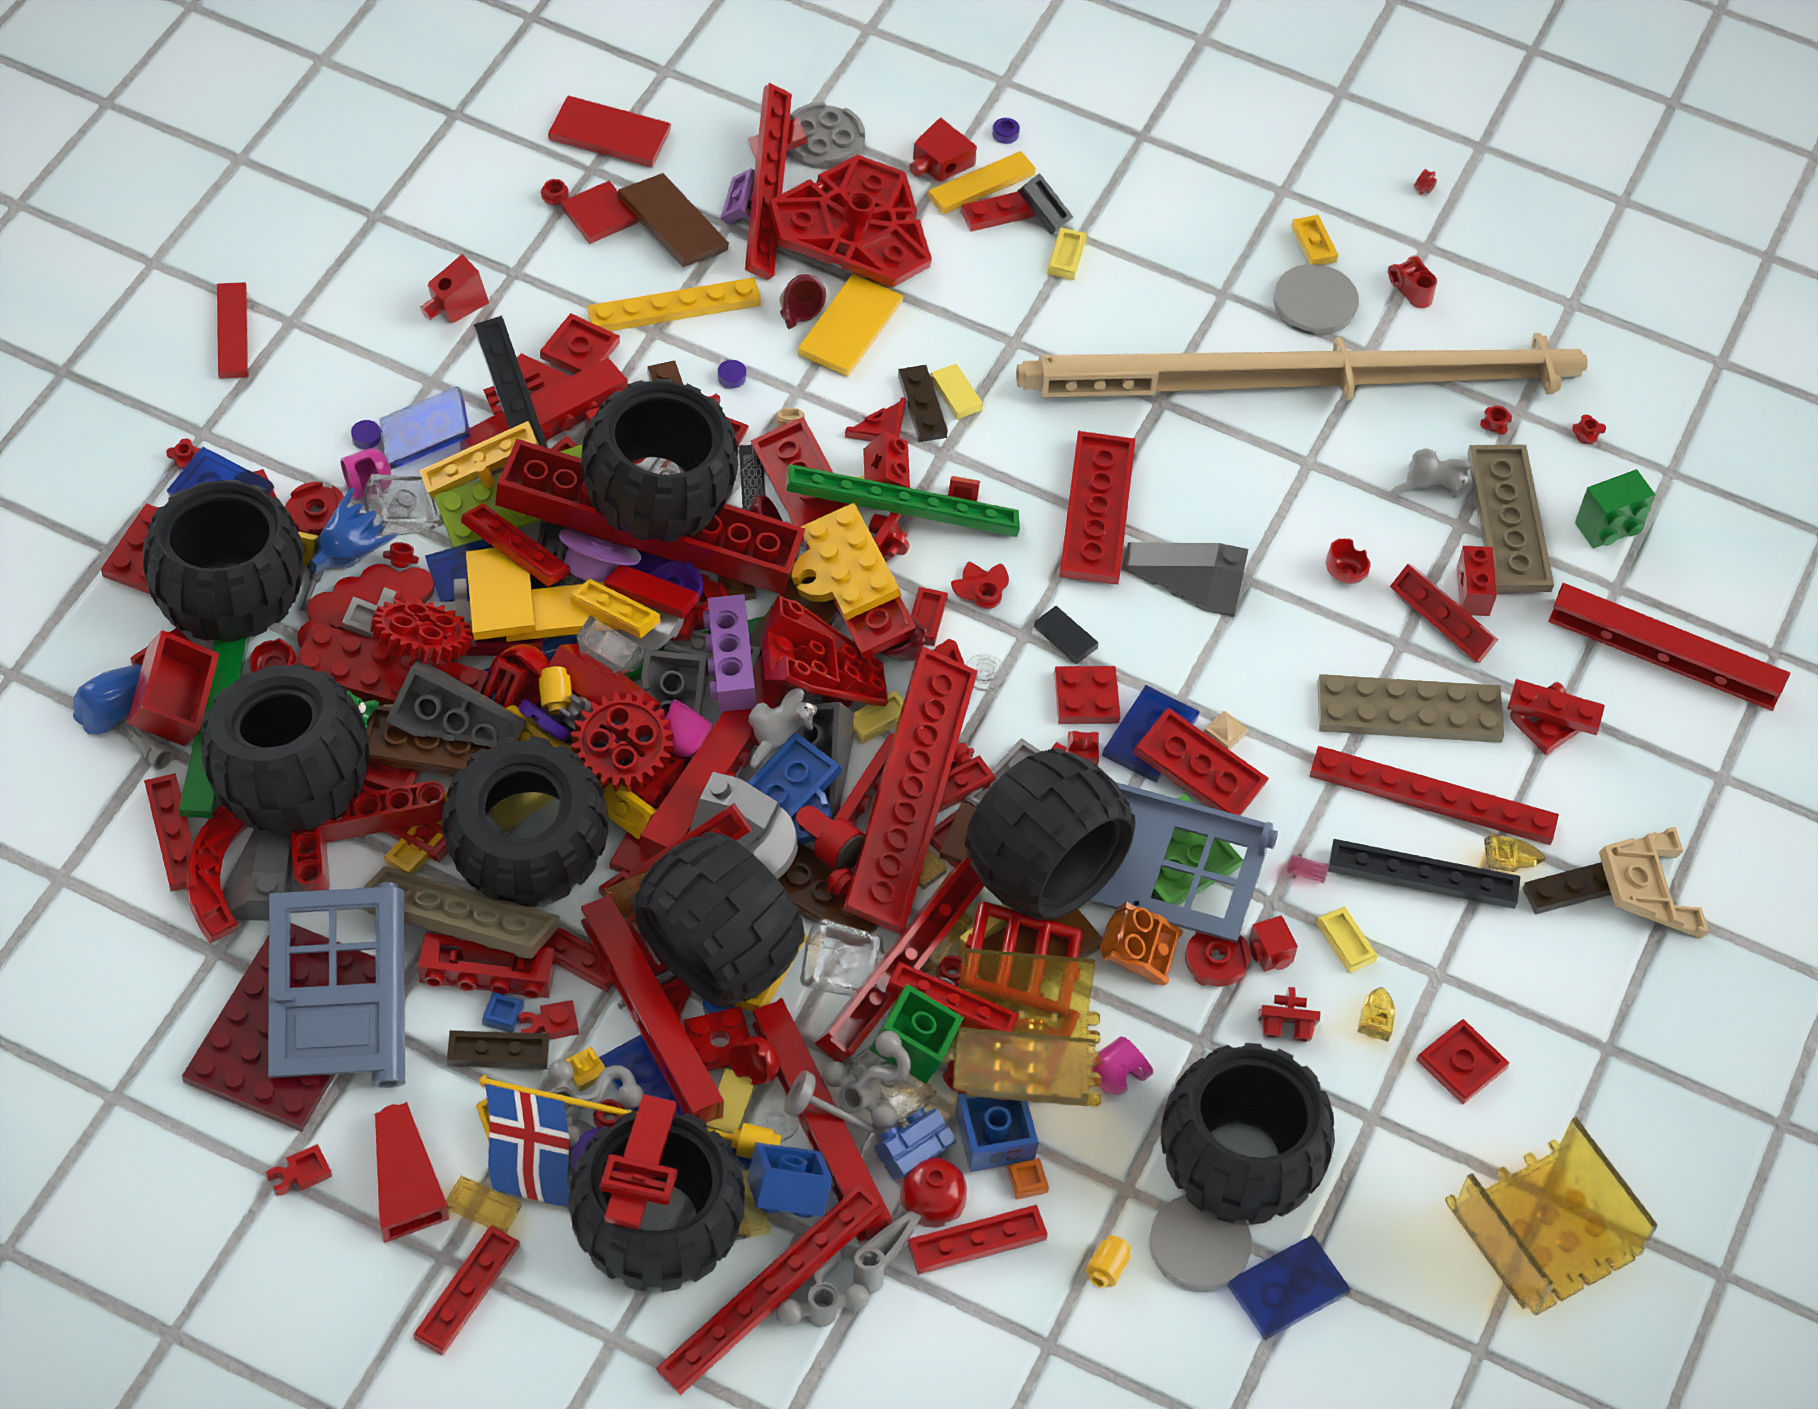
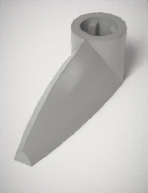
M913 1211L908 1212L863 1245L854 1256L853 1283L865 1286L870 1294L879 1291L884 1282V1270L894 1261L908 1242L922 1215Z

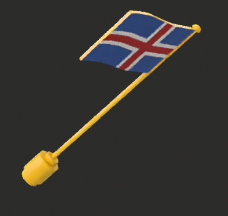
M487 1075L481 1076L479 1084L482 1088L486 1087L490 1116L488 1167L493 1191L569 1208L568 1164L570 1138L565 1103L620 1116L632 1111L488 1079ZM744 1122L742 1129L735 1128L734 1134L717 1131L723 1139L732 1141L731 1148L737 1149L736 1156L752 1159L756 1142L780 1146L782 1137L781 1134L774 1133L775 1129Z

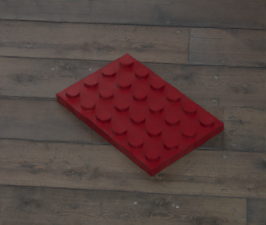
M290 922V946L329 944L328 937ZM268 935L182 1074V1080L186 1084L302 1132L336 1074L268 1077ZM360 950L337 952V985L376 983L375 956ZM329 952L290 954V988L329 986Z

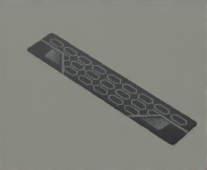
M740 445L742 508L748 510L754 497L762 494L765 495L764 468L752 445Z

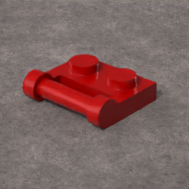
M1554 682L1548 686L1550 689L1566 693L1564 686L1559 682ZM1515 711L1510 712L1512 722L1545 755L1581 732L1542 719L1533 723L1529 719L1531 716Z

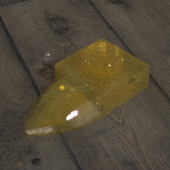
M1491 834L1484 839L1487 867L1491 869L1515 872L1519 868L1537 866L1546 859L1537 848L1519 839Z
M1379 987L1370 992L1366 997L1360 1011L1357 1032L1388 1042L1393 1031L1395 1006L1385 988Z

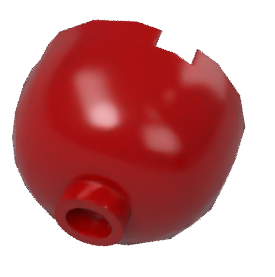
M528 644L512 645L493 659L490 673L497 659L501 657L506 659L508 663L517 665V668L527 670L528 673L515 706L518 707L523 699L537 704L541 700L539 689L541 671L548 668L550 660L544 652L535 646ZM504 669L496 686V692H498L499 688L501 687V684L507 672ZM514 675L513 678H512V681H511V683H510V686H509V688H508V691H507V693H506V696H505L504 700H506V698H507V695H508V693H509V690H510V688H511V685H512V683H513V681H514L515 675Z
M928 1158L921 1161L901 1182V1205L904 1206L907 1212L913 1211L922 1215L918 1224L924 1227L939 1228L945 1226V1223L952 1221L954 1218L955 1220L958 1219L966 1207L967 1183L964 1175L955 1164L945 1159Z

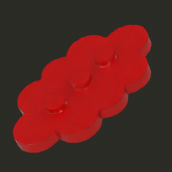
M374 564L364 569L360 577L353 576L340 579L335 584L333 592H322L310 599L307 605V614L310 621L302 625L297 633L299 648L301 649L313 622L357 634L341 628L342 621L353 597L377 605L382 591L386 587L396 591L394 598L404 603L405 598L415 603L417 599H421L423 603L427 602L434 593V579L427 570L419 567H410L398 573L390 565Z

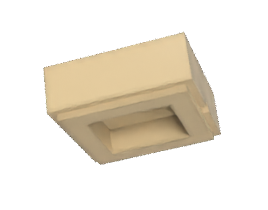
M1224 710L1205 728L1204 733L1230 750L1247 734L1248 728Z

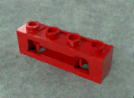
M425 932L418 962L419 982L432 987H441L442 985L458 987L464 991L477 989L503 995L507 993L523 995L530 999L549 998L556 966L555 948L541 947L534 955L536 956L535 959L515 957L514 953L488 948L485 945L469 940H460L455 936ZM440 945L461 947V950L441 948Z

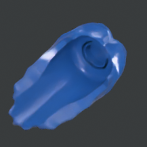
M131 665L103 672L78 688L73 700V718L76 722L83 725V729L87 733L97 735L106 733L117 725L120 720L129 715L142 665Z

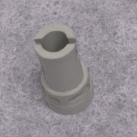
M135 727L134 729L140 734V738L131 731L128 735V741L144 754L145 759L155 769L165 768L172 761L174 751L162 741H157L149 732Z

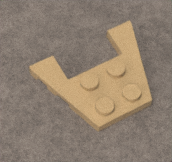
M1676 827L1667 828L1664 832L1658 834L1656 832L1649 833L1640 839L1635 840L1631 838L1609 844L1599 851L1616 907L1697 938H1704L1709 933L1702 907L1677 906L1673 904L1659 856L1677 858L1683 852Z

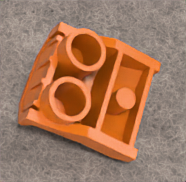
M1126 902L1119 905L1107 922L1100 951L1103 959L1112 960L1127 970L1139 974L1155 984L1164 986L1169 982L1167 975L1178 938L1182 936L1183 930L1169 923L1167 919L1159 914L1149 912L1146 908H1138Z

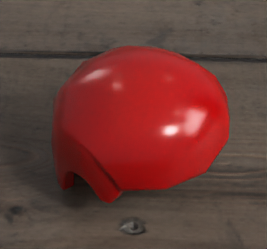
M1338 538L1330 545L1325 565L1328 573L1334 579L1346 584H1356L1368 576L1371 562L1365 549L1359 551L1354 547L1353 539Z
M281 638L274 641H265L256 646L249 657L250 670L255 672L269 666L280 664L281 666L293 665L296 660L295 652L292 646Z
M760 1036L745 1037L733 1043L728 1051L729 1063L737 1077L751 1078L752 1086L768 1084L775 1080L780 1069L779 1056L776 1048L766 1039Z

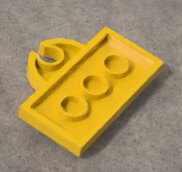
M855 503L801 526L805 528L804 539L809 550L801 554L794 563L792 579L794 585L800 584L797 586V590L802 597L816 602L835 599L847 621L902 595ZM807 577H816L812 583H801Z

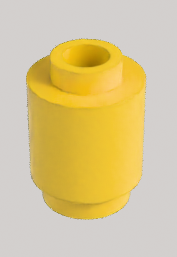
M555 666L543 669L539 678L541 708L548 711L550 715H561L559 713L560 708L567 709L572 702L569 698L572 694L570 675L566 673V668Z
M1109 1235L1106 1240H1102L1085 1269L1089 1275V1280L1100 1288L1114 1287L1131 1258L1129 1254L1131 1246L1124 1239L1115 1235Z

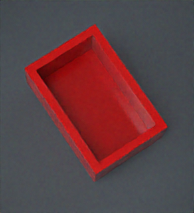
M161 630L147 646L127 724L185 747L200 731L219 653Z

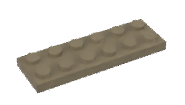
M1469 445L1467 454L1469 463H1471L1470 471L1484 546L1493 547L1497 593L1552 592L1554 582L1527 445Z
M1319 674L1318 676L1319 731L1498 743L1503 741L1501 685Z
M386 866L363 887L373 888L377 887L380 883H395L397 888L404 890V923L420 926L429 931H437L455 936L460 940H469L485 945L488 948L514 953L519 957L532 959L560 925V916L502 899L499 901L481 893ZM376 908L361 909L376 915Z

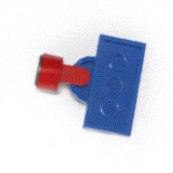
M795 732L747 783L776 800L779 806L788 813L796 827L797 844H805L816 839L814 855L833 870L838 868L842 870L846 867L851 869L856 865L866 834L845 818H838L834 821L830 819L832 812L829 801L824 793L825 789L843 770L837 762Z

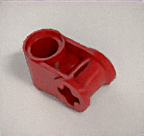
M1412 255L1408 257L1406 262L1399 265L1394 263L1388 267L1390 282L1409 300L1411 305L1417 308H1427L1432 305L1437 278L1418 256Z

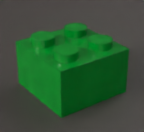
M1638 469L1587 487L1574 523L1593 549L1602 545H1611L1620 538L1628 535L1635 536L1643 530L1656 494Z
M906 984L889 1010L869 1051L897 1067L896 1059L880 1055L875 1045L876 1038L882 1032L893 1031L897 1033L901 1038L902 1047L910 1058L911 1068L909 1074L927 1084L942 1063L964 1017Z

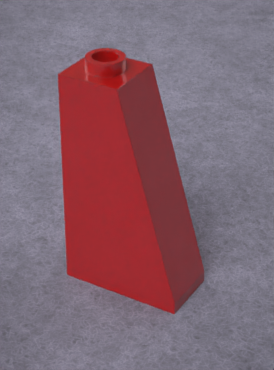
M584 643L560 645L548 667L558 666L566 668V673L570 675L571 689L588 701H593L598 706L602 705V696H605L609 702L613 701L615 692L619 694L620 700H625L628 692H631L632 701H636L640 695H643L644 705H647L652 700L655 701V711L661 705L659 701ZM624 718L617 719L623 724L627 722V720Z
M408 1103L392 1104L384 1107L380 1112L375 1113L379 1225L382 1240L386 1243L449 1220L446 1200Z

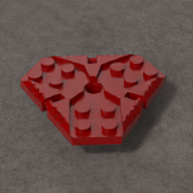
M857 154L819 174L816 183L809 179L770 200L769 211L778 244L781 247L800 254L804 253L808 257H815L816 260H823L824 263L830 265L832 263L842 266L841 269L850 270L857 275L861 274L862 277L871 278L870 280L892 288L924 271L931 265L932 257L920 219H915L917 208L907 175L902 170Z

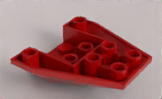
M780 595L777 597L761 638L764 679L788 691L800 688L807 695L882 707L888 704L882 661L874 656L863 660L855 643L797 601L788 600Z

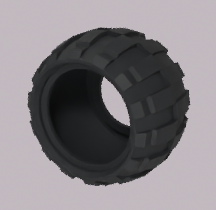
M658 378L657 381L644 382L640 380L630 383L623 391L612 393L601 404L596 415L590 421L583 439L581 472L587 495L596 512L604 514L607 524L617 531L623 530L632 534V538L644 541L655 539L662 540V542L678 541V537L684 535H695L702 531L710 521H713L716 515H719L732 494L739 466L737 458L738 446L730 419H727L722 411L723 408L714 398H708L702 394L701 389L688 383L684 385L672 382V379ZM650 457L662 458L677 464L683 469L684 473L671 475L657 474L639 468L633 462Z
M239 480L206 481L178 491L168 498V502L164 506L158 507L152 516L143 547V569L151 597L155 604L159 606L164 617L179 631L192 633L194 638L205 641L222 640V642L238 641V639L250 636L255 637L266 632L267 628L274 623H280L288 615L292 603H295L297 595H299L304 574L302 539L292 516L278 498L268 495V490L255 484L241 483ZM220 563H242L227 568L209 569V567Z
M299 664L269 666L236 679L232 685L223 689L214 698V705L205 713L201 731L202 764L213 793L229 813L232 812L237 819L245 822L248 827L258 831H274V834H290L294 831L305 829L307 831L321 826L322 823L333 817L339 816L348 808L349 802L359 796L364 786L363 781L366 778L367 764H369V736L359 707L343 686L335 681L332 676L324 671L316 672L312 670L311 666Z
M530 736L529 741H515L514 737L498 740L496 747L487 751L481 748L467 761V767L464 770L459 769L447 791L448 801L444 804L442 810V830L448 855L455 863L456 870L472 887L481 888L484 895L499 901L501 899L514 901L523 906L533 907L537 906L539 901L552 899L555 902L568 896L574 885L578 884L581 886L595 870L596 860H598V856H602L605 850L609 833L608 809L603 789L595 774L590 768L586 769L580 757L565 746L554 747L549 740ZM519 793H543L560 800L559 812L554 823L543 833L527 839H516L502 835L493 828L486 817V814L501 800Z
M1052 748L1034 753L1022 759L1007 770L990 787L970 819L964 846L967 848L966 855L972 861V868L984 886L1004 905L1027 917L1030 915L1038 921L1045 919L1048 921L1063 917L1083 906L1113 877L1131 847L1136 825L1135 815L1131 812L1130 804L1116 782L1097 765L1074 753Z
M705 832L700 837H691L674 846L651 867L639 884L640 890L633 896L632 904L635 920L654 951L692 991L708 1002L718 1006L733 1007L737 1002H746L764 992L787 971L798 955L799 946L804 942L805 934L801 915L785 888L754 854L736 840L723 834Z
M1245 1043L1244 1046L1235 1048L1226 1045L1214 1049L1205 1059L1200 1058L1197 1062H1194L1176 1082L1174 1090L1168 1096L1161 1123L1162 1152L1166 1154L1167 1170L1177 1189H1184L1186 1197L1189 1199L1188 1202L1200 1211L1207 1209L1217 1214V1219L1234 1223L1235 1220L1249 1221L1250 1225L1267 1223L1275 1214L1283 1217L1301 1206L1308 1198L1309 1193L1312 1194L1320 1185L1328 1170L1335 1145L1334 1114L1327 1092L1320 1090V1082L1316 1074L1308 1066H1301L1293 1059L1294 1055L1279 1048L1277 1051L1263 1048L1262 1044ZM1241 1123L1251 1125L1262 1130L1271 1138L1277 1148L1278 1155L1261 1158L1238 1154L1219 1143L1211 1133L1227 1124Z
M634 1110L619 1116L614 1126L610 1128L604 1126L589 1140L583 1156H579L570 1179V1197L568 1199L572 1230L584 1253L588 1252L589 1256H591L594 1266L612 1280L618 1277L623 1280L628 1288L645 1291L646 1287H661L662 1292L677 1290L681 1288L683 1282L693 1280L696 1283L711 1273L716 1267V1262L721 1261L722 1258L727 1256L738 1238L740 1224L744 1219L745 1184L742 1170L738 1163L734 1162V1153L730 1146L716 1130L709 1131L702 1119L688 1112L684 1116L674 1114L659 1165L678 1170L674 1187L685 1193L692 1201L696 1216L683 1225L661 1231L641 1228L637 1230L605 1222V1214L612 1193L600 1191L601 1179L609 1154L620 1157L624 1156L637 1112ZM655 1177L657 1181L667 1182V1179Z

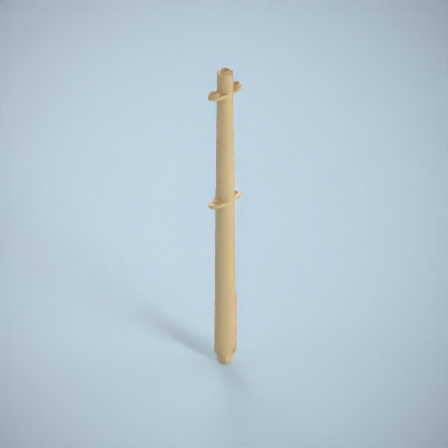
M1533 333L1531 340L1532 349L1347 351L1342 337H1335L1333 340V351L1039 355L1036 361H1023L1022 364H1017L1016 383L1017 387H1023V390H1039L1041 398L1155 395L1157 391L1340 385L1345 399H1353L1354 385L1540 378L1545 393L1551 395L1556 391H1560V377H1581L1583 371L1587 370L1588 359L1587 355L1583 354L1580 348L1548 349V338L1541 333Z

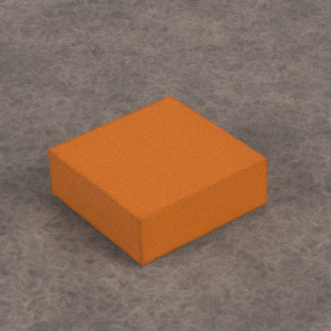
M1040 1158L1007 1166V1173L1016 1200L1048 1193L1049 1186Z

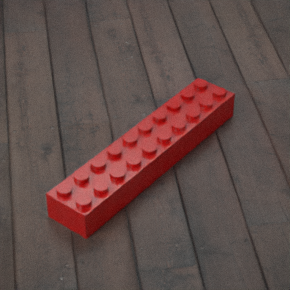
M518 438L497 483L495 501L497 506L672 561L679 560L680 563H686L687 561L698 569L784 595L787 589L794 563L797 561L805 532L803 527L725 504L719 515H716L713 521H710L702 531L693 536L684 535L678 537V541L662 542V540L655 539L644 541L632 538V534L623 530L617 531L607 524L604 514L596 512L586 492L581 472V458Z

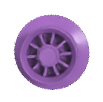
M567 528L561 530L559 534L560 540L568 546L564 562L570 566L569 572L584 580L590 578L596 582H604L619 565H636L640 563L642 558L641 554L634 548Z

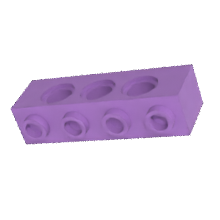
M745 595L708 598L709 611H703L704 628L711 629V634H705L707 653L713 652V657L707 658L709 676L716 677V681H710L712 700L718 699L719 712L752 709L756 706Z

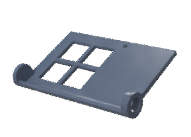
M1116 782L1130 804L1131 812L1135 815L1136 825L1133 841L1119 869L1108 883L1088 902L1116 910L1119 905L1128 902L1138 908L1143 907L1149 912L1161 915L1174 926L1237 943L1268 848L1274 849L1278 831L1273 830L1274 824ZM1175 828L1207 837L1197 868L1164 859ZM1214 839L1247 847L1237 879L1204 870ZM1161 867L1194 875L1184 907L1151 898ZM1201 878L1234 886L1224 918L1191 909Z
M386 882L380 883L377 887L269 893L268 1077L279 1078L373 1072V1086L393 1088L405 1085L404 890L397 888L395 883ZM376 908V942L337 944V910ZM329 911V944L290 946V913ZM376 949V983L337 985V952ZM329 952V986L290 988V954Z

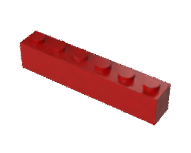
M609 357L531 396L546 442L550 438L564 431H569L575 425L585 421V412L600 407L615 391H623L627 388L628 379ZM503 411L460 432L461 451L509 430Z

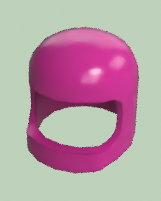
M369 448L340 459L346 484L349 490L351 487L354 488L352 495L354 500L385 488L391 481L390 464L380 450Z
M675 699L671 703L669 712L665 719H670L671 727L669 730L674 732V739L671 740L674 743V751L670 753L682 758L693 756L713 726L699 713Z
M1120 1036L1100 1050L1090 1062L1092 1079L1103 1092L1110 1095H1120L1126 1092V1076L1128 1073H1132L1140 1081H1145L1154 1074V1070L1145 1056L1130 1040L1123 1036Z

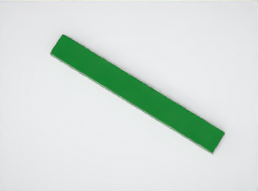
M788 464L787 492L848 504L855 503L858 506L1017 537L1020 530L1019 510L791 464Z
M249 637L232 642L215 640L213 651L219 653L203 720L205 713L213 707L214 698L223 689L228 688L236 679L241 677ZM203 720L200 731L194 736L179 807L180 817L213 818L217 796L211 789L201 760Z

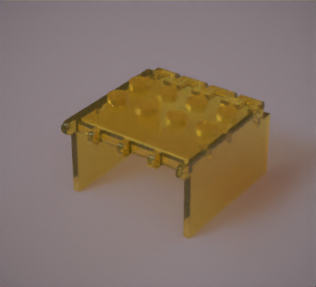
M963 948L959 988L1016 1012L1020 1016L1012 1032L973 1029L962 1024L960 1025L955 1035L954 1089L966 1091V1096L1089 1107L1099 1106L1101 1104V1095L1097 1092H1089L1090 1087H1098L1101 1084L1100 1074L1092 1072L1093 1066H1097L1101 1062L1100 1053L1095 1051L1096 1044L1101 1041V1035L1096 1030H1088V1026L1100 1024V1014L1089 1011L1095 959Z
M1577 1117L1571 1119L1560 1144L1555 1139L1547 1143L1548 1149L1551 1152L1549 1155L1537 1160L1532 1152L1525 1154L1523 1159L1527 1166L1512 1175L1504 1166L1497 1169L1496 1172L1501 1181L1484 1189L1475 1175L1471 1173L1467 1175L1458 1198L1453 1194L1445 1197L1447 1206L1522 1309L1528 1307L1533 1315H1539L1557 1304L1556 1298L1562 1302L1583 1290L1584 1284L1590 1286L1610 1275L1611 1269L1617 1271L1635 1261V1255L1638 1257L1643 1254L1658 1226Z

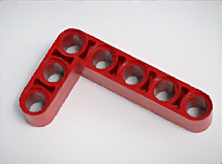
M427 781L359 794L358 797L349 802L348 808L339 816L333 817L322 823L321 826L313 829L292 832L293 872L301 892L329 890L327 842L386 832L390 828L397 827L402 829L423 825L427 822L442 821V810L444 804L448 801L443 785L436 781Z

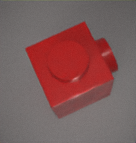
M1282 915L1252 925L1248 940L1251 955L1256 962H1260L1264 972L1272 969L1282 970L1294 962L1298 945Z

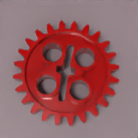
M405 598L404 603L394 599L393 604L384 602L383 607L377 606V610L373 612L370 632H373V639H379V646H387L388 652L397 651V657L407 655L410 661L419 658L424 664H426L427 659L432 660L435 664H439V659L450 663L451 658L459 660L460 655L466 656L467 650L470 649L473 630L469 629L470 623L464 622L465 617L455 616V610L445 611V605L435 607L433 601L423 604L421 599H417L415 603L408 598Z
M615 692L614 700L610 702L605 696H602L601 706L592 701L590 703L591 713L585 710L581 711L584 721L575 720L574 724L577 731L571 732L572 741L575 742L571 744V750L580 757L586 769L590 768L596 778L601 779L602 789H605L609 783H613L614 791L617 792L620 785L625 784L627 791L630 792L634 782L640 788H644V778L654 782V771L663 774L665 771L662 762H671V756L668 753L674 751V743L671 742L674 739V732L669 730L671 721L670 719H664L663 709L655 711V701L652 700L647 705H644L643 695H640L636 701H632L631 692H628L625 700H620L619 694ZM618 718L627 720L622 725L613 724V721ZM604 726V727H606L607 729H609V731H607V730H605V729H603V728H600V727ZM643 735L652 737L648 742L638 741V738ZM599 741L608 743L603 748L593 747ZM637 753L645 755V757H640ZM622 759H631L633 761L627 766L618 764Z

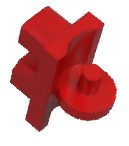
M891 512L888 517L875 513L870 520L869 532L876 534L873 539L883 558L886 555L891 558L895 554L905 555L910 548L909 542L906 539L907 533L902 531L897 521L900 518L898 513Z
M1288 987L1286 996L1274 995L1273 1004L1285 1005V1007L1262 1005L1261 1009L1258 1010V1020H1262L1263 1037L1280 1038L1282 1022L1294 1024L1293 1040L1310 1042L1315 1026L1320 1022L1321 1011L1294 1008V1006L1306 1008L1307 998L1295 997V987Z

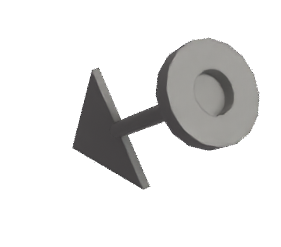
M803 1070L790 1088L784 1104V1113L790 1116H798L803 1112L807 1104L810 1103L869 1132L860 1155L862 1159L879 1158L874 1150V1146L882 1141L879 1135L887 1129H880L873 1123L870 1124L813 1096L816 1084L815 1076ZM897 1119L894 1125L901 1129L903 1126Z

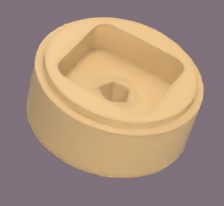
M783 408L776 413V426L779 428L804 416L805 418V413L798 408Z

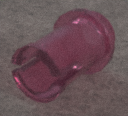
M1298 853L1297 856L1291 855L1287 873L1292 874V878L1300 876L1324 883L1329 864L1303 858L1302 854Z

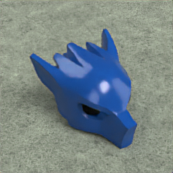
M353 487L344 496L318 537L316 554L307 566L308 570L313 574L327 568L345 569L353 567L366 555L398 536L394 533L376 538L382 529L381 524L373 526L376 512L372 510L367 513H359L363 507V504L360 503L347 508L354 493Z

